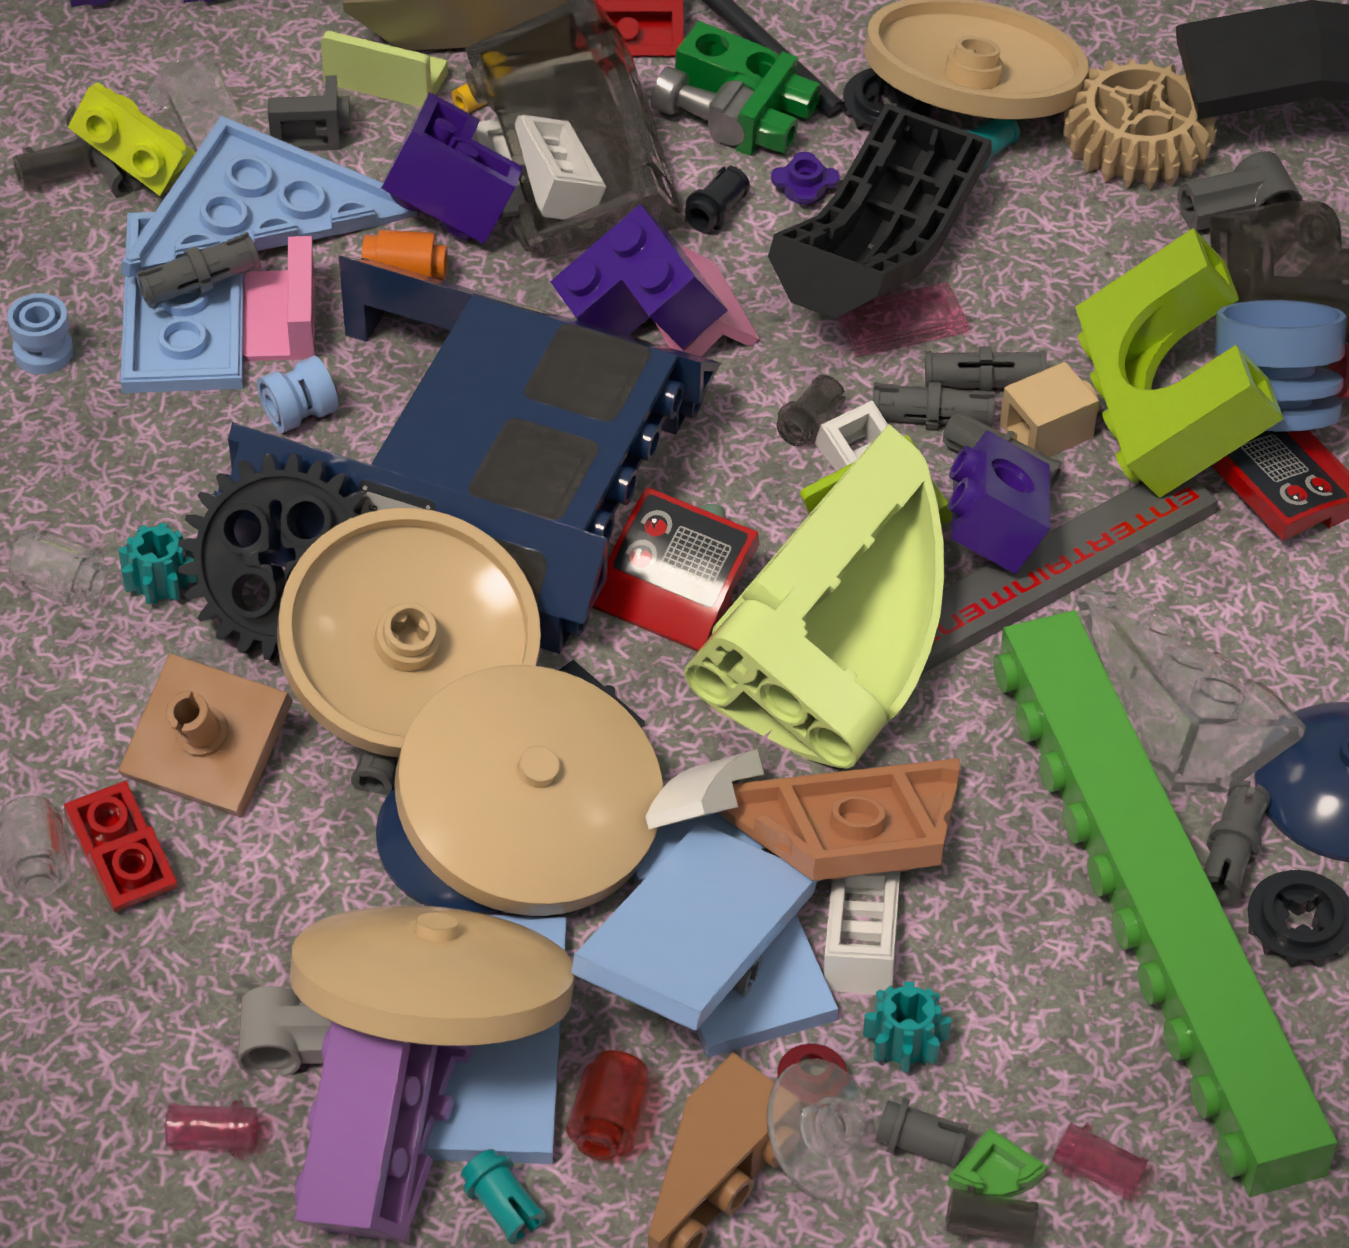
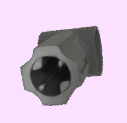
M1270 151L1257 152L1248 156L1239 163L1234 172L1180 183L1177 196L1181 215L1189 229L1194 228L1196 231L1252 218L1262 227L1267 226L1266 221L1283 218L1285 222L1290 221L1297 215L1303 204L1302 196L1281 160L1275 153Z

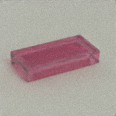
M948 282L877 297L837 317L856 358L966 334L968 331V321Z

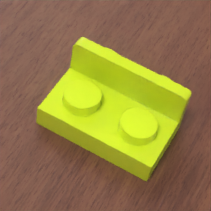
M95 83L88 88L67 127L159 196L173 187L196 153L185 145L183 139L178 134L169 129L162 128L142 113L131 99L115 93L110 88L107 89L100 83Z

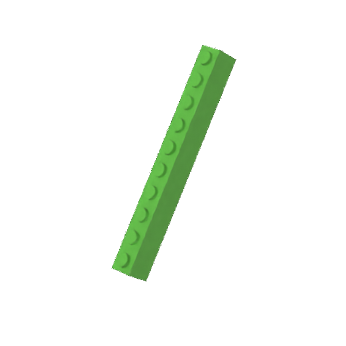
M1076 610L1003 627L1000 654L995 655L993 658V669L997 684L1003 693L1012 691L1018 704L1016 706V719L1019 731L1026 742L1035 740L1041 753L1039 767L1044 785L1049 792L1059 791L1065 804L1063 807V820L1067 834L1074 844L1082 842L1089 855L1087 869L1093 890L1098 896L1107 895L1114 909L1112 924L1119 945L1123 950L1132 948L1140 964L1137 974L1144 999L1149 1005L1158 1003L1166 1019L1163 1030L1167 1048L1175 1061L1184 1059L1192 1075L1190 1091L1194 1106L1202 1118L1212 1117L1220 1135L1217 1140V1147L1225 1172L1229 1177H1240L1249 1198L1328 1176L1338 1142Z

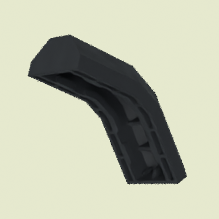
M1307 0L1176 26L1177 45L1198 120L1313 98L1349 101V4Z
M886 103L837 192L817 216L777 232L773 236L768 258L790 302L835 319L920 276L940 250L991 156L992 140ZM869 244L874 245L872 249L868 248Z

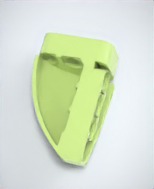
M890 424L873 440L715 624L711 637L684 669L685 680L697 696L717 712L762 736L770 732L767 737L768 739L808 760L845 769L853 767L886 724L903 708L915 689L931 652L941 615L944 584V540L938 503L929 467L919 449Z

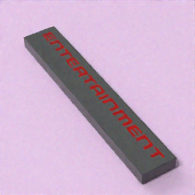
M1194 477L1161 498L1144 482H1141L1048 532L1016 574L992 562L943 589L941 615L931 652L922 673L1003 630V627L1018 622L1216 513L1218 500Z

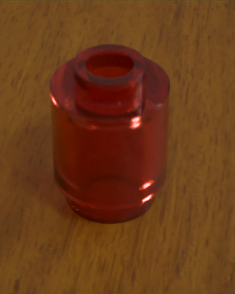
M618 1050L603 1051L597 1054L594 1062L588 1064L583 1071L566 1125V1132L568 1137L576 1144L578 1150L592 1159L612 1160L616 1156H624L634 1149L651 1093V1084L647 1079L649 1070L646 1064L636 1056Z

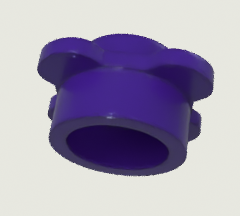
M810 152L796 153L788 165L777 167L771 172L772 184L776 187H782L785 197L798 204H813L825 197L827 188L836 187L840 179L839 172L836 169L826 168Z

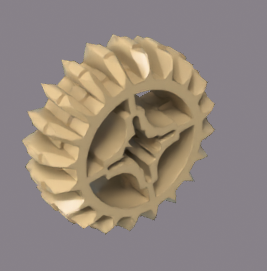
M1129 57L1126 64L1122 66L1108 60L1104 70L1090 68L1087 78L1084 79L1081 92H1076L1072 107L1064 110L1063 120H1065L1063 130L1065 144L1070 145L1072 159H1083L1086 173L1102 168L1104 183L1113 179L1115 175L1122 176L1126 189L1133 183L1134 179H1143V183L1149 190H1151L1159 177L1171 187L1176 178H1178V175L1190 179L1196 166H1204L1205 159L1209 156L1211 145L1215 142L1217 131L1215 126L1216 117L1198 120L1186 74L1178 75L1175 64H1171L1166 68L1155 66L1153 58L1148 64H1137Z

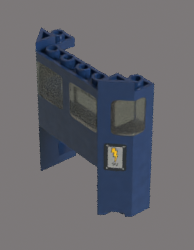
M338 255L345 336L367 342L386 311L451 330L371 465L232 422L228 437L232 473L227 475L236 482L241 480L239 473V461L241 460L250 461L258 473L262 472L264 454L267 453L275 454L280 463L281 470H284L290 454L294 453L302 455L304 473L306 474L316 460L327 462L326 482H329L339 473H345L350 476L343 494L347 497L362 491L368 495L367 500L358 510L360 515L381 509L418 508L448 514L468 522L492 537L516 561L526 576L537 603L541 632L540 648L560 654L570 634L579 637L583 633L590 611L607 581V545L614 528V514L620 504L627 506L632 500L638 482V469L643 460L648 462L653 460L660 443L661 431L676 435L686 416L695 418L698 415L704 395L721 362L371 259L361 258V260ZM219 487L218 492L214 491L213 495L219 497L223 493L221 488ZM276 500L272 503L271 509L277 524L278 535H280L281 548L280 551L270 554V561L285 567L286 563L296 560L295 549L285 548L282 544L280 533L282 505L280 501ZM314 503L305 505L299 511L296 518V526L304 538H314L322 531L325 520L323 511ZM250 511L242 514L234 525V534L240 545L244 547L252 546L261 535L260 520Z

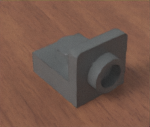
M337 75L325 76V96L268 98L270 136L305 151L340 150V130H351L349 96H338Z

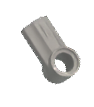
M263 986L252 989L243 996L241 1002L238 1064L246 1073L259 1076L260 1070L283 1069V1075H291L299 1069L300 1064L324 1063L322 1043L326 1032L331 1027V1020L311 1010L296 996L293 990L279 986Z

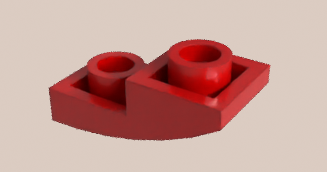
M126 780L64 803L66 819L105 898L114 912L177 888V881L152 826L147 827Z

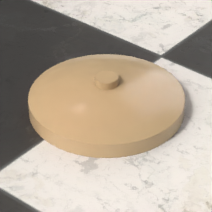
M902 0L889 4L878 10L870 19L864 44V54L870 67L883 80L896 89L918 100L943 109L986 118L1031 119L1060 113L1072 107L1076 92H1081L1089 68L1088 59L1081 47L1058 28L1024 12L979 0Z
M391 508L364 513L344 521L323 534L306 550L292 570L282 595L277 625V644L284 674L292 691L307 712L325 729L347 743L372 753L398 758L410 725L418 712L438 691L455 680L479 670L507 665L536 666L541 637L540 618L533 591L526 576L511 555L492 537L468 522L448 514L418 508Z
M507 665L483 669L465 675L438 691L423 706L410 725L399 754L395 774V798L399 818L412 847L421 860L444 883L463 896L496 910L529 916L564 914L593 905L610 896L634 875L646 857L658 828L648 829L645 817L653 800L663 788L659 763L646 734L630 713L614 698L595 685L566 672L532 665Z
M401 905L371 907L343 912L317 921L307 927L298 935L292 946L290 983L296 996L311 1010L347 1028L403 1042L465 1046L516 1040L539 1033L553 1026L567 1014L571 1007L575 975L571 973L573 964L571 958L558 944L523 925L495 916L461 909Z

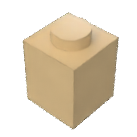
M1065 361L1004 387L1000 426L1006 433L1009 431L1017 433V441L1050 457L1094 437L1096 418L1099 412V399L1092 385L1085 380H1081Z

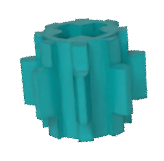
M159 523L158 526L147 527L145 524L137 528L135 537H128L126 546L119 547L118 550L124 590L126 592L134 591L137 596L145 595L146 604H157L158 599L168 598L170 602L181 599L180 590L182 588L187 589L189 583L198 581L197 575H186L178 571V567L195 561L194 552L178 546L179 540L188 538H183L179 530L173 532L170 526L165 523Z
M904 981V986L896 989L891 985L884 991L879 989L876 992L875 1012L865 1013L863 1036L874 1039L873 1059L876 1062L883 1060L887 1063L889 1060L899 1063L900 1069L904 1073L909 1072L911 1064L919 1061L923 1065L927 1062L935 1065L939 1058L940 1042L949 1040L951 1018L941 1015V1005H939L941 995L938 992L934 993L929 987L925 991L914 987L915 982Z

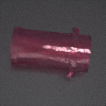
M233 1100L230 1107L171 1103L167 1109L165 1120L166 1145L169 1146L168 1149L174 1150L178 1148L228 1149L230 1156L239 1157L242 1150H254L256 1147L259 1129L258 1112L256 1107H245L242 1100Z
M1070 1123L1058 1144L1052 1161L1064 1166L1062 1174L1069 1177L1073 1171L1121 1195L1123 1199L1129 1201L1146 1169L1149 1159L1143 1156L1141 1158L1091 1133L1093 1125L1086 1123L1083 1128Z

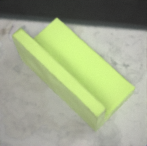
M326 31L321 39L324 84L326 75H337V83L340 88L422 107L429 92L436 95L448 75V60L332 31Z

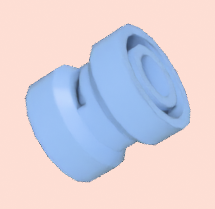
M33 293L21 297L11 305L7 313L9 333L13 339L12 350L17 365L23 370L34 374H48L66 366L73 357V342L68 332L69 318L64 302L53 295Z
M315 355L297 362L293 371L286 374L274 371L257 379V389L263 409L280 434L300 426L302 419L307 416L313 415L321 418L338 410V396L334 383L323 362Z

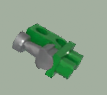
M698 20L676 50L675 68L667 66L660 73L652 92L651 107L668 115L675 114L680 108H683L707 120L708 129L713 141L720 146L722 143L732 146L737 145V152L752 156L757 147L761 145L786 154L797 134L798 118L782 112L784 110L809 120L818 107L821 84L796 75L797 56L782 52L779 56L767 47Z

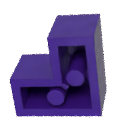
M429 92L393 160L381 189L390 193L391 198L401 207L413 212L422 210L442 221L444 228L451 234L466 240L473 238L484 244L513 194L523 166L473 140L472 138L480 119Z
M641 204L550 281L578 321L587 323V327L626 338L648 318H651L682 349L728 311L676 240ZM588 329L608 349L616 347L624 340Z

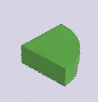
M989 1128L949 1175L947 1186L962 1194L981 1199L1009 1198L1022 1194L1040 1183L1047 1175L1048 1166ZM977 1193L997 1194V1195H983V1194H977Z

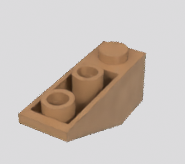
M732 1053L687 1098L649 1229L648 1248H700L707 1236L708 1230L706 1227L721 1211L727 1215L735 1213L749 1197L754 1185L752 1179L767 1164L773 1168L783 1164L798 1143L797 1117L799 1100L735 1053Z

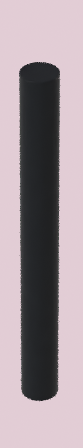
M701 0L740 37L767 47L779 56L782 52L791 54L735 1ZM798 60L796 75L821 84L817 108L827 118H831L843 111L844 102Z

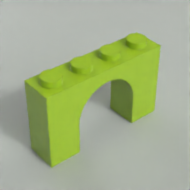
M1194 228L1075 306L1083 330L1078 333L1077 337L1080 345L1093 361L1095 370L1090 372V378L1098 393L1106 401L1108 409L1102 415L1107 427L1118 440L1121 450L1115 453L1117 462L1130 481L1135 484L1143 481L1159 498L1284 419L1269 378L1237 345H1234L1179 382L1161 389L1151 390L1155 372L1171 347L1190 331L1215 316L1221 307L1231 305L1239 300L1226 262Z

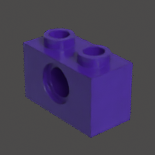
M986 430L974 448L967 445L959 452L949 472V478L953 480V494L948 504V510L952 512L951 539L1016 574L1050 530V465Z

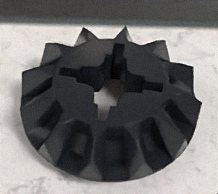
M872 68L854 75L847 82L843 91L844 115L854 117L857 129L875 124L885 106L884 103L878 102L880 92L891 103H896L897 107L922 116L931 115V104L896 89L876 74Z
M1288 870L1265 878L1253 890L1247 907L1249 918L1248 934L1257 935L1262 942L1264 954L1275 951L1285 956L1289 967L1298 960H1311L1317 968L1329 956H1342L1349 943V896L1334 881L1310 871ZM1317 907L1311 924L1313 929L1304 924L1299 925L1295 929L1286 928L1290 916L1289 911L1299 916L1306 911L1311 912Z

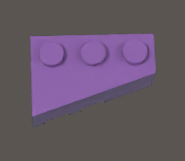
M331 1021V1027L326 1032L322 1043L324 1064L318 1096L309 1112L310 1138L304 1170L300 1173L295 1187L297 1207L294 1220L331 1233L405 1241L433 1163L429 1155H423L435 1120L448 1121L454 1100L451 1096H445V1091L456 1062L469 1063L475 1045L449 1046L403 1042L362 1033Z

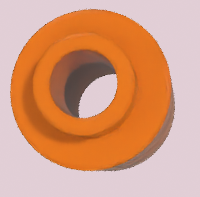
M380 229L378 235H364L361 258L371 259L435 279L446 280L447 245H438L436 233Z

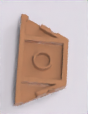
M958 758L732 784L738 807L718 812V814L812 881L824 879L838 880L849 876L889 871L903 872L914 868L938 866L942 862L958 787L961 763Z

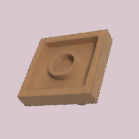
M169 653L118 772L127 779L242 817L251 801L293 700L288 692Z

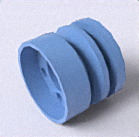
M1258 300L1234 303L1221 307L1216 312L1215 352L1219 356L1234 345H1237L1270 380L1284 419L1266 431L1285 432L1319 429L1336 424L1341 419L1342 401L1335 394L1342 390L1343 378L1338 372L1320 367L1340 361L1345 355L1347 316L1341 310L1310 302Z

